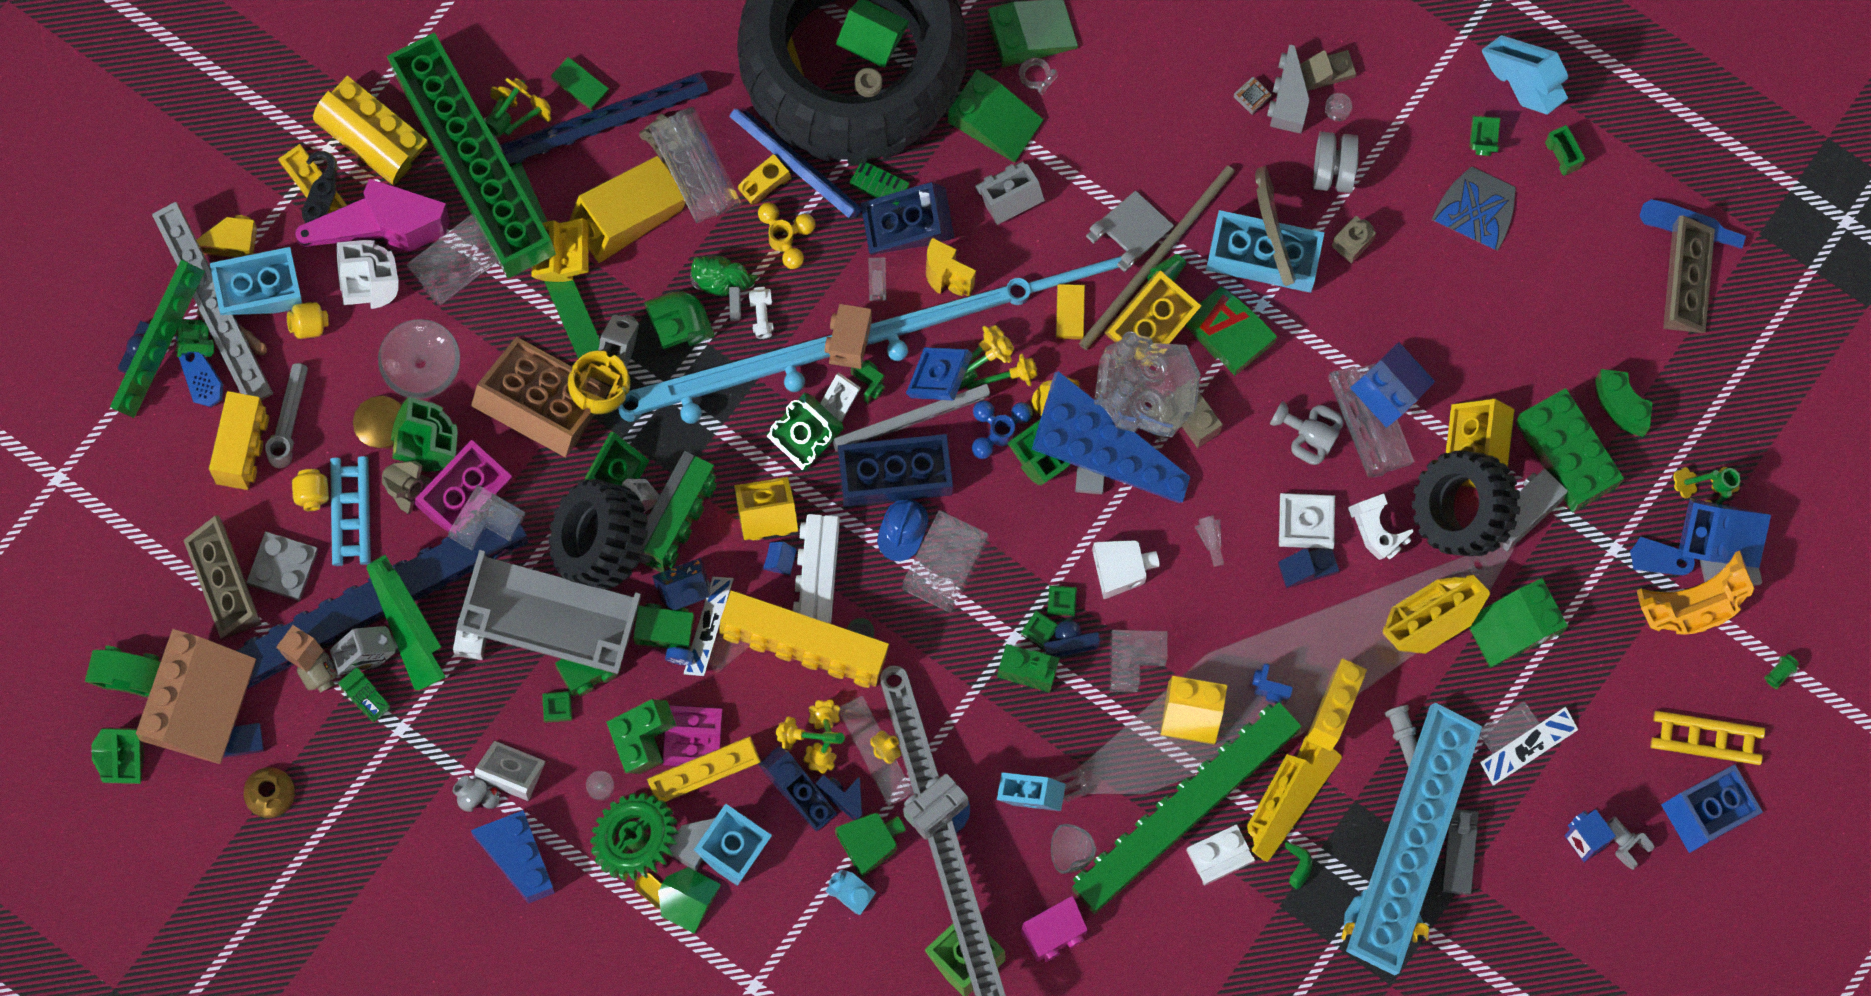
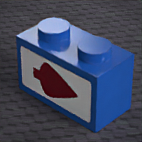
M1596 809L1589 814L1585 810L1572 819V822L1567 825L1570 829L1564 835L1583 862H1586L1606 848L1616 837Z

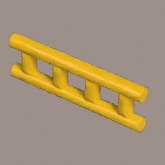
M1655 711L1653 721L1661 722L1662 729L1661 738L1652 737L1651 748L1761 765L1762 754L1753 752L1755 737L1764 738L1765 728L1661 711ZM1673 725L1689 727L1688 743L1671 740ZM1700 729L1717 731L1715 747L1699 745ZM1728 733L1744 736L1743 751L1726 749Z

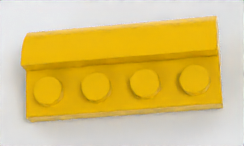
M346 76L331 93L327 91L313 114L315 123L393 186L412 167L411 162L428 145L427 139L349 76Z

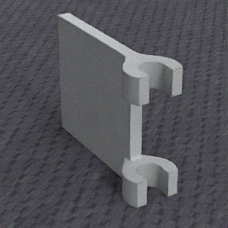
M1134 191L1102 220L1094 223L1086 237L1093 244L1104 233H1107L1126 250L1121 256L1122 260L1117 264L1119 268L1126 272L1145 252L1171 231L1174 225L1138 192Z

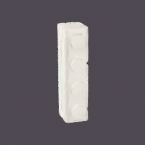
M808 514L806 523L801 522L800 539H805L804 549L798 550L797 565H802V575H796L795 592H800L799 602H794L793 612L831 624L840 517Z

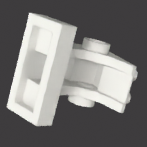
M1384 494L1348 507L1351 517H1355L1366 548L1379 560L1386 556L1388 559L1395 556L1401 550L1399 544H1408L1411 541L1409 535L1413 532V529L1400 534H1391L1383 529L1379 516L1383 507L1388 504Z

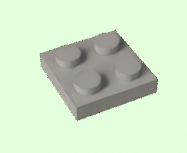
M265 532L247 584L300 601L316 559L318 548Z

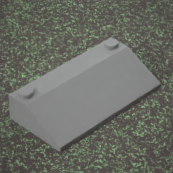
M479 550L456 630L618 674L634 625L641 594L635 593L634 597H630L605 589L571 582L565 578L488 558L485 555V551Z

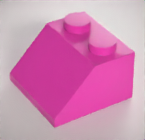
M1073 896L1024 922L1021 929V935L1037 962L1042 959L1045 962L1054 959L1060 955L1059 950L1067 945L1070 948L1079 945L1084 941L1083 936L1087 933L1086 925Z

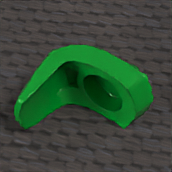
M1286 842V849L1300 859L1297 868L1290 876L1289 884L1295 889H1300L1303 883L1306 882L1307 877L1310 876L1313 860L1308 850Z

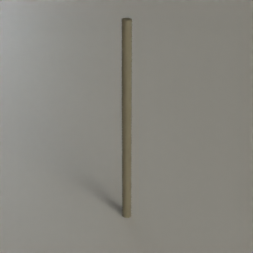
M1228 165L1224 168L1079 342L1083 349L1088 350L1147 279L1150 269L1162 261L1235 173L1233 168Z

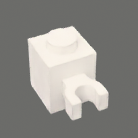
M457 630L453 647L455 656L483 660L487 638Z

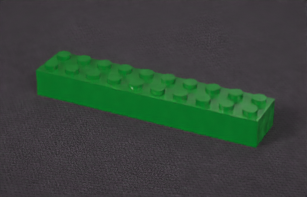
M435 32L388 55L387 58L396 79L507 279L556 255L551 238Z

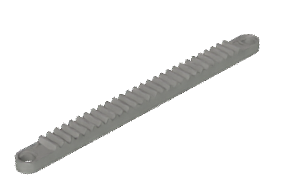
M889 666L881 674V687L896 737L899 740V747L913 793H917L919 796L927 789V783L935 776H938L908 675L899 666ZM891 675H899L902 678V683L897 687L889 686L886 681ZM951 819L928 838V842L975 996H1006Z

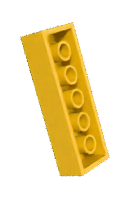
M730 591L720 619L719 634L724 635L723 639L738 644L739 641L748 643L750 644L749 647L755 651L765 652V650L776 653L775 656L782 660L791 661V659L801 661V665L806 668L817 670L819 667L827 670L830 676L843 679L845 676L854 679L855 684L869 688L870 685L876 687L889 646L888 643L734 591Z

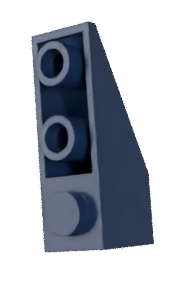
M778 746L758 763L773 785L816 832L837 814L789 751Z

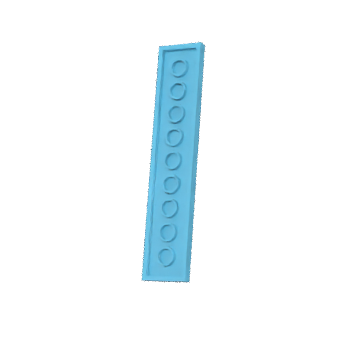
M1433 703L1429 707L1346 952L1393 975L1400 973L1482 726L1437 703Z

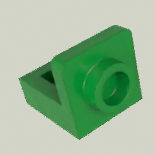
M1472 115L1469 147L1472 150H1476V155L1491 156L1492 152L1499 151V146L1497 145L1499 117Z
M864 360L861 369L851 367V375L869 386L864 393V401L869 404L873 398L877 400L884 391V375L877 371L876 365L868 360Z

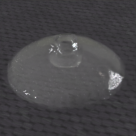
M410 320L393 328L382 341L378 353L379 370L386 384L396 393L416 399L429 398L443 392L457 376L460 367L459 347L453 335L442 325L430 320ZM420 361L426 363L423 368H417L416 364Z

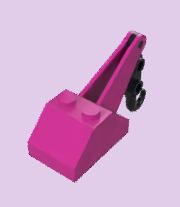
M317 151L307 159L306 163L310 165L315 159L323 158L327 161V168L312 184L302 209V217L305 223L299 226L295 232L297 241L301 246L309 247L337 242L383 239L387 247L394 251L401 252L403 249L411 252L445 236L450 223L446 203L372 179L368 180L364 190V199L328 214L336 194V172L338 166L336 158L327 151Z

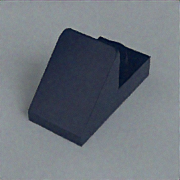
M1305 548L1278 562L1286 589L1339 573L1332 549L1320 548L1309 552Z
M823 775L816 782L818 790L853 821L862 818L860 777L854 781L845 793L842 791L844 787L833 777L828 779Z

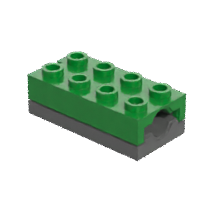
M686 451L683 452L647 519L648 524L645 530L648 533L643 545L645 549L638 559L641 563L659 572L666 571L668 567H674L679 557V554L676 552L680 544L685 545L692 532L689 528L693 520L698 521L704 510L702 504L706 496L710 498L716 489L717 483H715L716 475L713 474V464L696 456L694 457V455Z

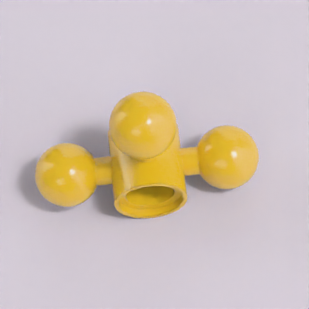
M770 202L762 204L758 209V217L763 223L770 225V246L776 251H784L782 260L787 268H799L803 264L804 256L799 249L792 247L793 235L796 233L808 235L815 229L814 218L806 213L800 214L796 217L794 224L790 225L785 220H777L779 209L775 204ZM777 232H784L788 235L783 240H778L774 237Z

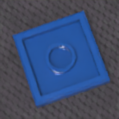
M924 347L906 394L910 398L954 401L973 354L968 349Z

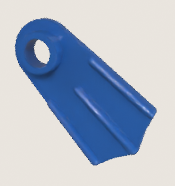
M1640 537L1635 546L1630 550L1633 570L1684 576L1689 574L1695 565L1694 558L1682 556L1677 548ZM1684 560L1687 566L1680 568L1677 566V561Z

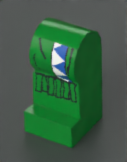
M358 667L338 682L340 689L373 723L391 709Z

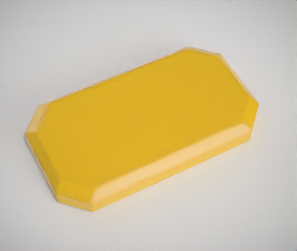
M647 873L648 878L641 875L635 882V889L654 907L660 908L659 889L662 884L650 873Z

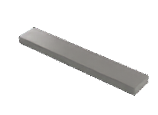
M985 384L957 394L954 401L940 400L834 438L833 446L835 451L838 452V445L864 443L988 398L990 394L989 388Z

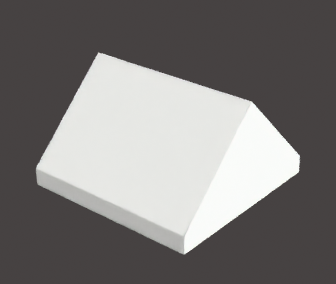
M494 741L475 768L474 773L476 778L484 780L487 785L497 787L499 790L529 801L545 761Z

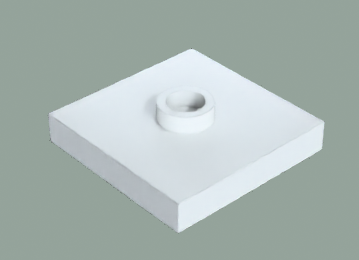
M1280 493L1279 547L1334 549L1335 495Z

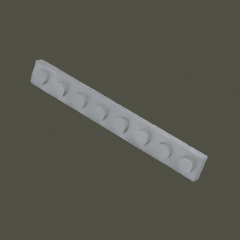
M174 202L153 213L152 216L177 266L182 259L205 271L193 298L240 393L260 397L261 400L273 395L235 316L220 315L211 268L179 204Z

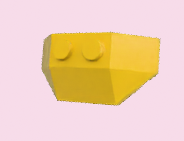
M1468 575L1466 578L1437 579L1391 608L1386 625L1382 630L1383 634L1398 651L1426 654L1470 627L1488 599L1490 592L1474 575Z

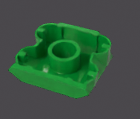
M804 392L798 400L792 401L788 405L786 413L779 421L772 425L771 430L766 435L802 470L806 471L844 427L841 421L837 420L815 399V396Z

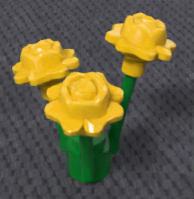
M994 325L989 328L983 326L984 340L972 352L973 355L970 362L983 351L985 356L972 364L969 362L959 389L967 387L968 390H971L977 386L1009 377L1012 379L1020 377L1028 386H1031V379L1037 376V367L1035 362H1033V358L1025 359L1023 354L1019 355L1017 367L1010 368L1008 372L974 380L978 377L975 370L977 367L995 358L1002 360L1004 363L1012 362L1011 354L1014 351V346L1010 339L1004 336V332L998 326Z

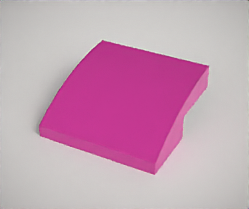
M669 706L677 726L665 732L663 765L678 766L720 748L722 709Z

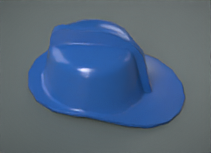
M915 500L896 501L886 511L877 539L879 550L886 558L901 562L910 559L918 551L928 525L927 511L920 503Z

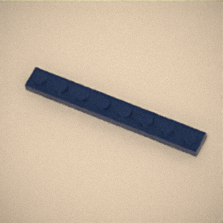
M698 72L503 143L500 147L508 164L520 163L526 160L527 157L537 153L545 154L556 146L572 144L578 138L587 135H597L608 127L622 126L630 119L646 117L652 111L660 108H671L682 100L698 98L702 93L707 92L708 88L705 80Z

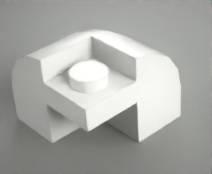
M372 240L337 242L338 275L344 305L370 303L371 309L390 303L398 292V275L392 251L388 252L385 248L376 245L375 241Z

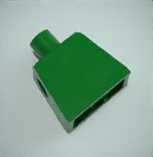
M878 813L835 828L837 838L861 879L897 851V845L893 838L906 831L898 816L884 823Z

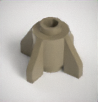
M416 461L393 463L387 466L382 474L383 486L388 494L393 496L399 508L407 514L412 513L414 500L412 499H415L421 493L422 488L425 489L433 481L429 477L421 475L422 465Z

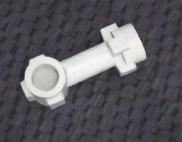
M757 287L749 291L750 307L756 306L757 324H753V333L756 334L758 339L770 338L772 336L773 323H768L766 305H772L771 290L765 289V287Z

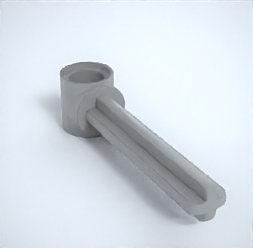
M301 363L292 365L275 435L270 436L265 446L268 461L275 468L288 466L293 457L294 441L291 439L308 371V367ZM278 448L286 450L281 456L272 454Z

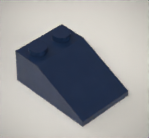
M934 182L861 203L870 255L929 246L932 238L940 242L955 239L946 187Z

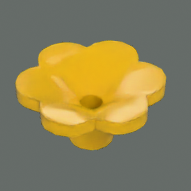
M879 731L876 736L871 738L870 743L874 747L873 752L878 759H883L886 763L892 764L895 759L901 756V751L898 747L899 740L896 736H889L885 731Z

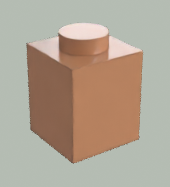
M292 625L276 646L288 661L305 672L309 671L324 651L313 637Z

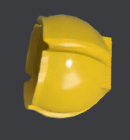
M607 351L588 352L582 355L572 366V371L568 376L569 394L573 401L583 410L588 408L592 414L610 413L626 400V395L630 390L629 372L622 360L616 355L608 357ZM591 377L612 385L607 399L585 391Z

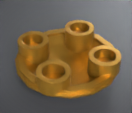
M385 396L371 397L361 403L355 411L353 418L355 435L360 441L370 447L392 448L394 445V441L391 440L392 429L401 404Z

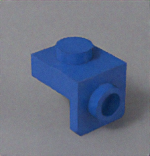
M1264 663L1260 670H1255L1252 685L1256 686L1254 694L1264 696L1266 701L1274 704L1278 702L1282 704V701L1287 702L1291 697L1293 687L1266 680L1270 664Z

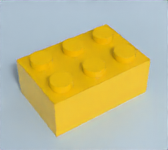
M1157 271L1104 333L1144 368H1149L1198 311L1201 305L1162 271Z
M227 391L209 466V471L216 485L249 490L250 482H255L257 475V466H254L256 456H261L263 441L260 440L262 430H267L269 415L266 414V408L263 407L260 397Z

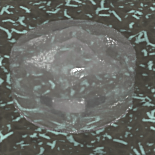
M1342 93L1332 94L1325 104L1327 116L1334 121L1347 119L1352 110L1351 99Z
M596 771L586 781L587 792L593 799H607L614 791V781L607 772Z

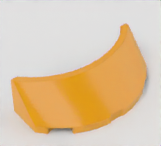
M1739 550L1735 552L1729 563L1717 575L1696 587L1675 592H1655L1641 588L1637 590L1641 609L1651 629L1657 631L1661 629L1674 630L1676 634H1694L1719 626L1735 616L1741 610L1740 605L1746 597L1752 595L1754 586Z

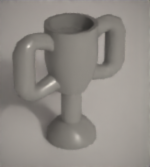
M1282 401L1270 425L1276 426L1285 423L1298 430L1299 436L1291 445L1292 453L1309 464L1318 465L1324 460L1325 454L1328 455L1333 447L1340 429L1343 427V417L1325 405H1317L1310 411L1309 419L1302 421L1288 413L1289 408ZM1317 415H1321L1335 424L1329 426L1317 421ZM1306 442L1318 451L1317 455L1302 448L1300 445Z

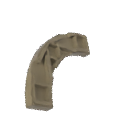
M1266 166L1257 168L1255 173V181L1259 186L1256 189L1267 236L1271 240L1275 251L1273 256L1283 285L1288 286L1295 283L1296 277L1277 217L1274 201L1275 190Z

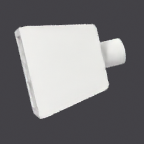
M1138 541L1095 542L1093 544L1092 552L1103 599L1145 584V570L1159 567L1157 552L1141 554Z

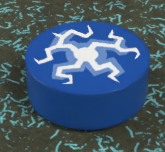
M670 647L666 651L665 660L678 665H692L694 654L687 649Z

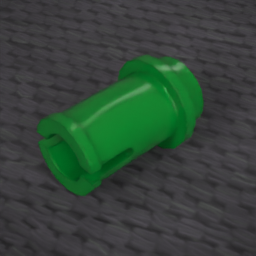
M1789 654L1780 656V662L1764 677L1766 682L1774 689H1778L1791 673L1797 672L1799 663Z

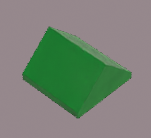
M858 0L849 9L836 45L885 68L909 21L867 0Z
M610 432L585 476V480L598 479L622 485L626 479H640L650 460L616 433Z

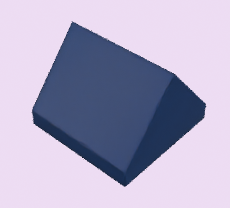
M785 542L770 543L763 570L790 576L797 549Z

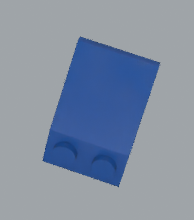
M1398 342L1358 379L1350 389L1387 428L1417 402L1435 381L1403 345Z
M1735 764L1661 804L1689 853L1763 813Z

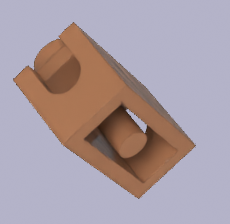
M839 304L837 314L833 313L831 317L830 329L833 330L832 337H827L825 343V353L830 354L829 364L862 368L872 324L871 309Z

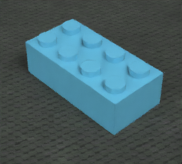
M1219 210L1206 270L1311 293L1315 282L1324 232L1279 223L1296 277L1294 284L1285 286L1273 256L1275 251L1271 240L1267 236L1263 219Z

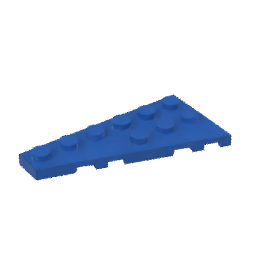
M1059 371L1054 373L1031 450L1171 501L1182 503L1190 476Z

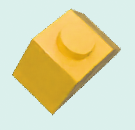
M236 215L235 218L226 217L199 237L197 242L203 254L227 257L252 255L254 253L257 227L254 220L247 216Z

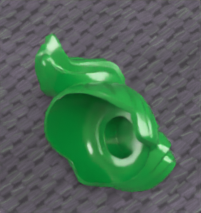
M703 255L702 257H695L691 266L692 278L698 283L699 287L705 293L718 296L729 295V287H739L740 290L744 291L754 285L755 280L758 279V275L748 274L742 264L731 263V261L722 256L708 257Z

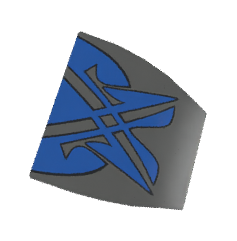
M1470 167L1445 193L1432 220L1498 251L1511 222L1514 210L1515 187L1474 167Z

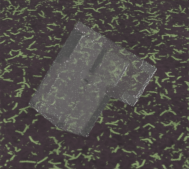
M885 257L869 258V301L886 300Z

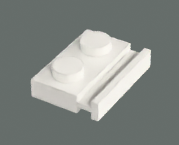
M1237 824L1186 849L1204 886L1255 861Z

